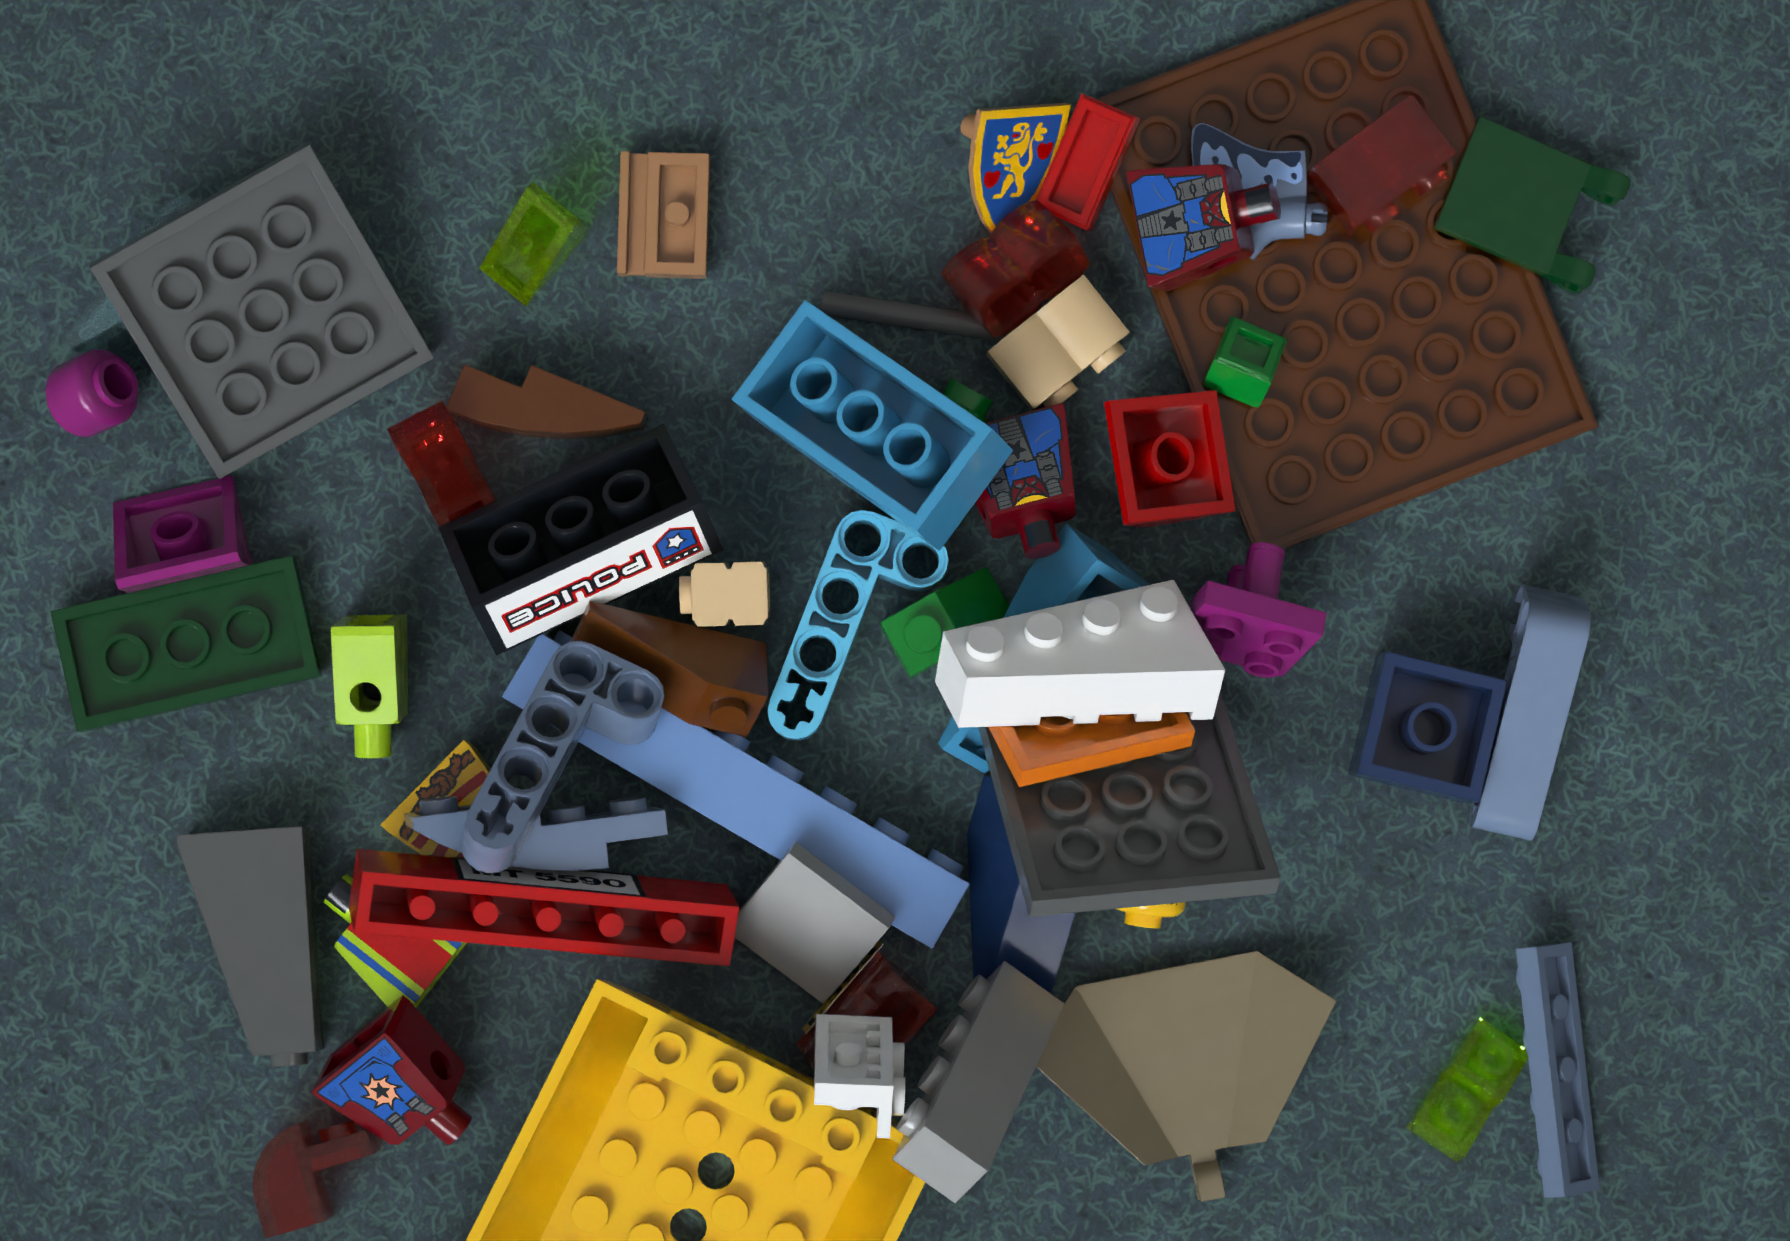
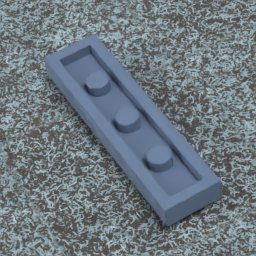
M1572 942L1517 948L1518 967L1516 981L1521 991L1525 1025L1523 1043L1529 1060L1532 1087L1530 1104L1535 1115L1539 1149L1537 1166L1542 1177L1544 1198L1568 1197L1599 1190L1600 1185Z

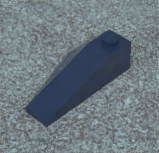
M984 775L967 833L973 979L979 974L988 979L1006 961L1051 994L1076 913L1029 917L992 777Z

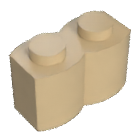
M1082 275L993 346L986 356L1030 411H1034L1041 404L1049 407L1061 404L1079 390L1072 380L1090 365L1099 374L1126 352L1120 341L1130 332L1085 275Z

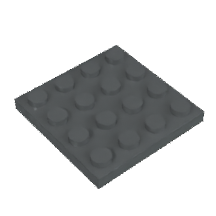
M309 142L304 143L90 263L92 273L219 479L434 358Z
M1221 692L1219 693L1213 719L1191 720L1189 712H1186L1195 729L1191 747L1023 787L1018 786L989 728L978 727L1029 917L1277 893L1281 877Z

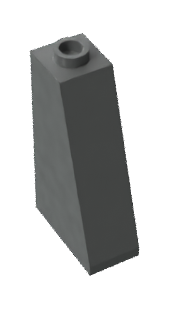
M297 826L177 835L179 853L252 1055H270L271 1067L308 1064V1052L324 1049L310 827Z

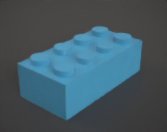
M806 300L803 301L731 399L762 426L939 551L1014 451L990 426Z

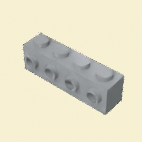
M1006 961L988 979H985L980 974L977 975L966 988L958 1002V1006L965 1010L963 1015L959 1014L950 1023L939 1040L938 1046L945 1050L943 1056L939 1055L933 1060L918 1083V1088L925 1092L922 1099L918 1097L909 1106L898 1123L897 1130L904 1134L892 1159L956 1203L988 1172L1065 1003Z

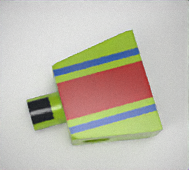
M345 874L332 888L323 902L350 923L334 947L387 1007L404 995L417 1008L467 943L354 932L349 912L353 878Z

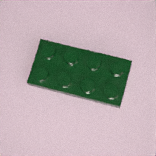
M293 555L50 611L76 731L81 733L322 677L296 557Z

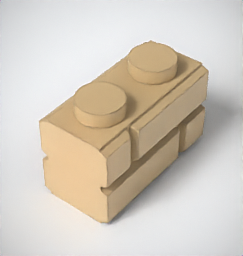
M733 562L731 568L728 563H695L693 570H691V576L679 577L680 613L692 614V620L695 621L697 627L726 626L730 623L731 619L735 626L764 625L770 617L769 568H767L765 562Z

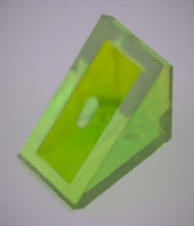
M532 182L526 187L479 269L526 307L587 234L581 220Z

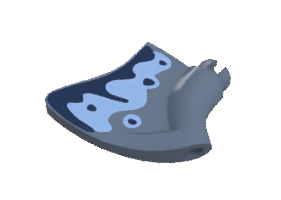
M1200 123L1195 125L1191 136L1193 166L1225 164L1238 170L1243 189L1273 183L1277 191L1281 217L1277 220L1250 226L1254 244V254L1249 257L1250 259L1255 260L1264 247L1272 241L1305 238V234L1321 236L1327 231L1328 207L1322 202L1307 203L1305 150L1268 151L1246 144L1208 124Z

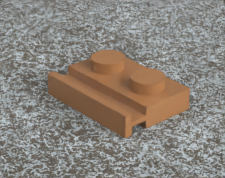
M620 151L618 277L632 275L654 278L707 279L709 154L667 152L639 154Z

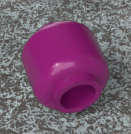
M92 349L57 365L47 378L45 389L47 406L54 420L65 431L79 437H93L128 421L137 409L139 398L137 377L133 369L119 355L103 349Z

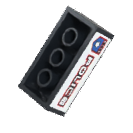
M664 424L438 527L470 605L496 656L583 616L589 601L607 605L724 551L704 503Z

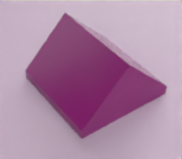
M233 475L113 503L114 577L116 585L121 591L131 593L253 564Z

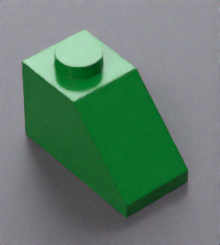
M985 567L933 592L880 622V628L908 678L912 680L938 665L943 631L1004 618L1009 605L990 571Z

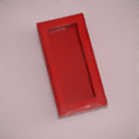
M1081 93L1033 207L1092 232L1141 118Z

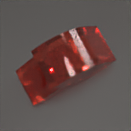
M443 400L387 429L395 447L415 478L439 527L497 500L458 423L454 421Z
M307 1120L293 1125L276 1135L262 1151L253 1176V1195L265 1239L324 1222L333 1217L321 1170L373 1155L380 1151L376 1135L367 1129L358 1131L356 1122L353 1120L318 1130L322 1142L316 1144L313 1143Z

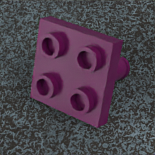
M1257 542L1248 548L1246 564L1234 565L1228 571L1226 585L1207 581L1189 601L1188 605L1219 660L1243 666L1244 671L1253 676L1262 678L1283 677L1323 636L1327 612L1278 599L1285 550L1275 544Z

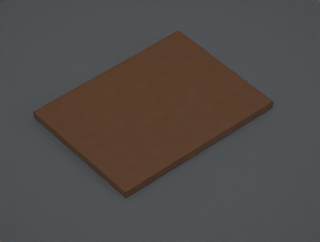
M1354 0L1097 99L1141 118L1110 191L1146 282L1147 278L1126 172L1139 169L1193 166L1191 136L1192 129L1197 124H1208L1246 144L1268 151L1305 150L1307 203L1322 202L1328 207L1327 231L1321 236L1305 234V238L1272 241L1264 247L1255 260L1246 258L1174 290L1165 292L1148 287L1190 393L1213 391L1204 386V380L1230 316L1287 338L1271 385L1259 407H1252L1217 392L1235 508L1250 545L1257 542H1266L1280 546L1283 549L1599 427L1538 274L1433 229L1476 120L1428 0Z

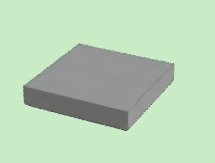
M795 842L740 908L735 938L824 1004L886 933L895 916Z

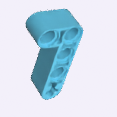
M859 510L851 512L841 520L834 533L769 701L768 717L770 724L777 734L786 740L801 741L817 733L825 718L878 578L911 591L924 592L931 590L940 584L947 571L949 559L945 546L939 551L898 521L872 511ZM862 524L874 528L880 535L881 540L877 551L864 557L851 553L845 544V537L849 530L854 526ZM919 546L933 551L938 561V568L935 573L923 579L910 576L903 568L902 559L907 551ZM834 582H847L858 592V603L848 613H833L823 603L824 591ZM817 638L827 640L836 650V660L833 665L826 671L821 672L807 669L800 659L801 650L804 645L810 640ZM792 672H795L807 682L827 684L824 694L821 696L813 689L810 690L806 700V710L813 713V718L810 723L800 721L795 730L785 727L786 716L779 712L782 702L792 704L800 689L799 684L788 683Z

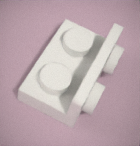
M816 1014L814 1105H829L841 1110L875 1107L877 1111V1138H890L891 1116L904 1115L905 1077H903L905 1047L904 1043L893 1042L892 1017Z

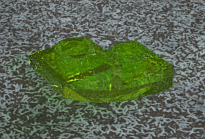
M1481 1017L1477 1019L1417 1107L1406 1128L1456 1163L1465 1158L1492 1110L1503 1102L1528 1059V1053L1525 1048Z

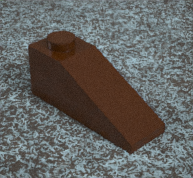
M589 601L570 641L591 643L651 672L659 679L663 686L664 699L662 708L688 724L747 737L768 698L767 644L764 642L594 601Z

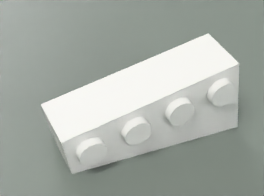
M1169 580L943 631L935 683L958 728L1039 725L1041 717L1063 716L1073 719V724L1098 723L1099 715L1134 714L1135 722L1161 721L1162 713L1189 712L1191 720H1208L1214 717L1225 668L1174 580Z

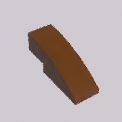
M464 364L445 409L451 417L486 429L525 437L566 440L610 437L645 429L649 419L645 411L533 365L530 366L521 388Z

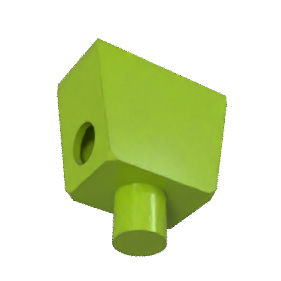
M407 614L345 615L331 626L336 724L354 725L355 757L392 756L391 724L400 723L408 714ZM363 682L371 683L379 689L381 693L380 701L371 700L364 695L362 689Z

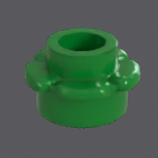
M950 378L942 394L982 422L987 423L988 420L985 416L993 401Z

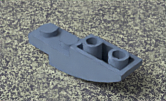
M457 796L437 797L420 800L421 811L404 813L407 827L443 846L462 852L463 832L471 805L458 806ZM646 797L609 801L610 812L588 815L585 814L584 805L547 809L548 820L541 821L539 815L511 866L537 870L564 871L609 868L606 843L668 835L665 810L655 806L647 807ZM498 813L497 821L486 838L493 840L497 833H503L506 820L504 816Z

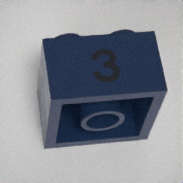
M1387 651L1376 655L1348 775L1461 803L1471 804L1480 802L1507 680Z

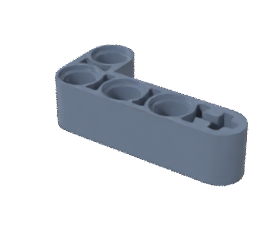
M1521 584L1515 598V602L1521 603L1517 623H1510L1509 626L1512 649L1504 680H1507V685L1480 802L1472 803L1469 824L1471 828L1532 841L1541 819L1586 650L1591 626V612L1583 597Z
M572 641L560 646L551 657L469 808L461 843L462 853L468 864L476 870L485 873L501 872L511 866L522 849L585 728L626 745L640 744L649 739L655 731L664 699L663 686L659 679L648 670L591 643ZM576 673L585 677L589 684L585 686L571 685L562 676ZM624 700L637 701L645 707L646 711L642 713L627 712L620 706L619 702ZM539 724H551L559 728L563 734L558 737H546L538 733L534 727ZM512 775L527 776L536 786L521 790L510 785L506 778ZM499 813L506 818L503 833H497L493 840L486 837L492 831Z

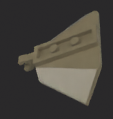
M1258 951L1078 985L1073 988L1065 1000V1005L1036 1068L1141 1164L1145 1166L1189 1155L1197 1199L1203 1202L1224 1198L1226 1196L1215 1150L1267 1142L1336 1000Z

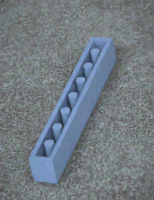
M560 630L554 640L543 634L538 636L502 697L524 709L551 657L560 646L570 642L572 637ZM576 673L562 676L571 685L585 686L589 684L585 677ZM624 700L619 702L620 706L627 712L642 713L646 711L645 707L637 701ZM661 707L654 733L649 739L640 744L626 745L618 743L588 728H585L578 741L779 860L797 842L894 915L895 919L891 924L892 926L931 949L934 947L970 885L959 878L964 869V866L933 848L927 859L907 848L905 845L911 835L880 817L873 827L854 817L852 813L858 804L825 786L820 796L798 784L804 775L803 772L774 755L771 756L767 764L748 755L745 751L751 742L742 736L717 730L711 733L700 726L686 723ZM551 725L552 727H554V728H556L557 730L561 731V730H560L559 728H557L556 726Z

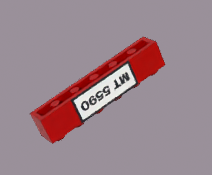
M357 849L349 912L353 929L356 933L730 966L739 905L728 885L722 883L638 876L636 874L594 870H537L510 866L501 872L485 873L473 868L465 858Z

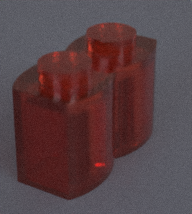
M1034 200L1010 212L999 222L989 237L979 239L959 251L948 262L941 275L956 301L994 338L1004 335L1021 325L1034 313L1042 300L1058 295L1080 278L1089 267L1090 262L1076 235L1041 202Z

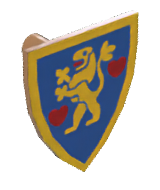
M1054 103L977 109L976 114L970 113L963 119L961 133L971 139L968 166L971 196L981 222L999 243L1023 220L1035 203L1066 131L1070 104Z

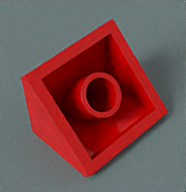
M1216 390L1104 402L1123 525L1149 528L1236 511Z

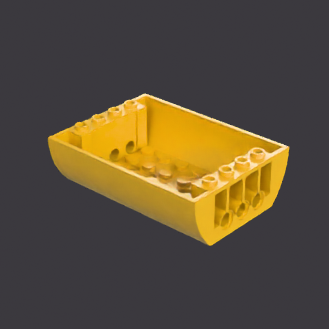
M597 979L466 1241H678L671 1232V1220L678 1211L688 1208L697 1210L706 1220L707 1230L705 1236L700 1241H897L925 1182L892 1159L904 1134L897 1130L898 1121L891 1118L890 1138H877V1111L875 1109L860 1107L854 1110H841L829 1105H814L813 1078L657 1000L621 985ZM718 1152L725 1154L734 1164V1177L728 1185L722 1188L707 1186L699 1176V1163L704 1156L710 1153Z

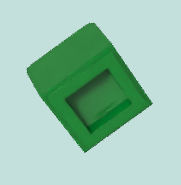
M1230 316L1206 374L1204 386L1252 407H1259L1271 385L1287 338Z

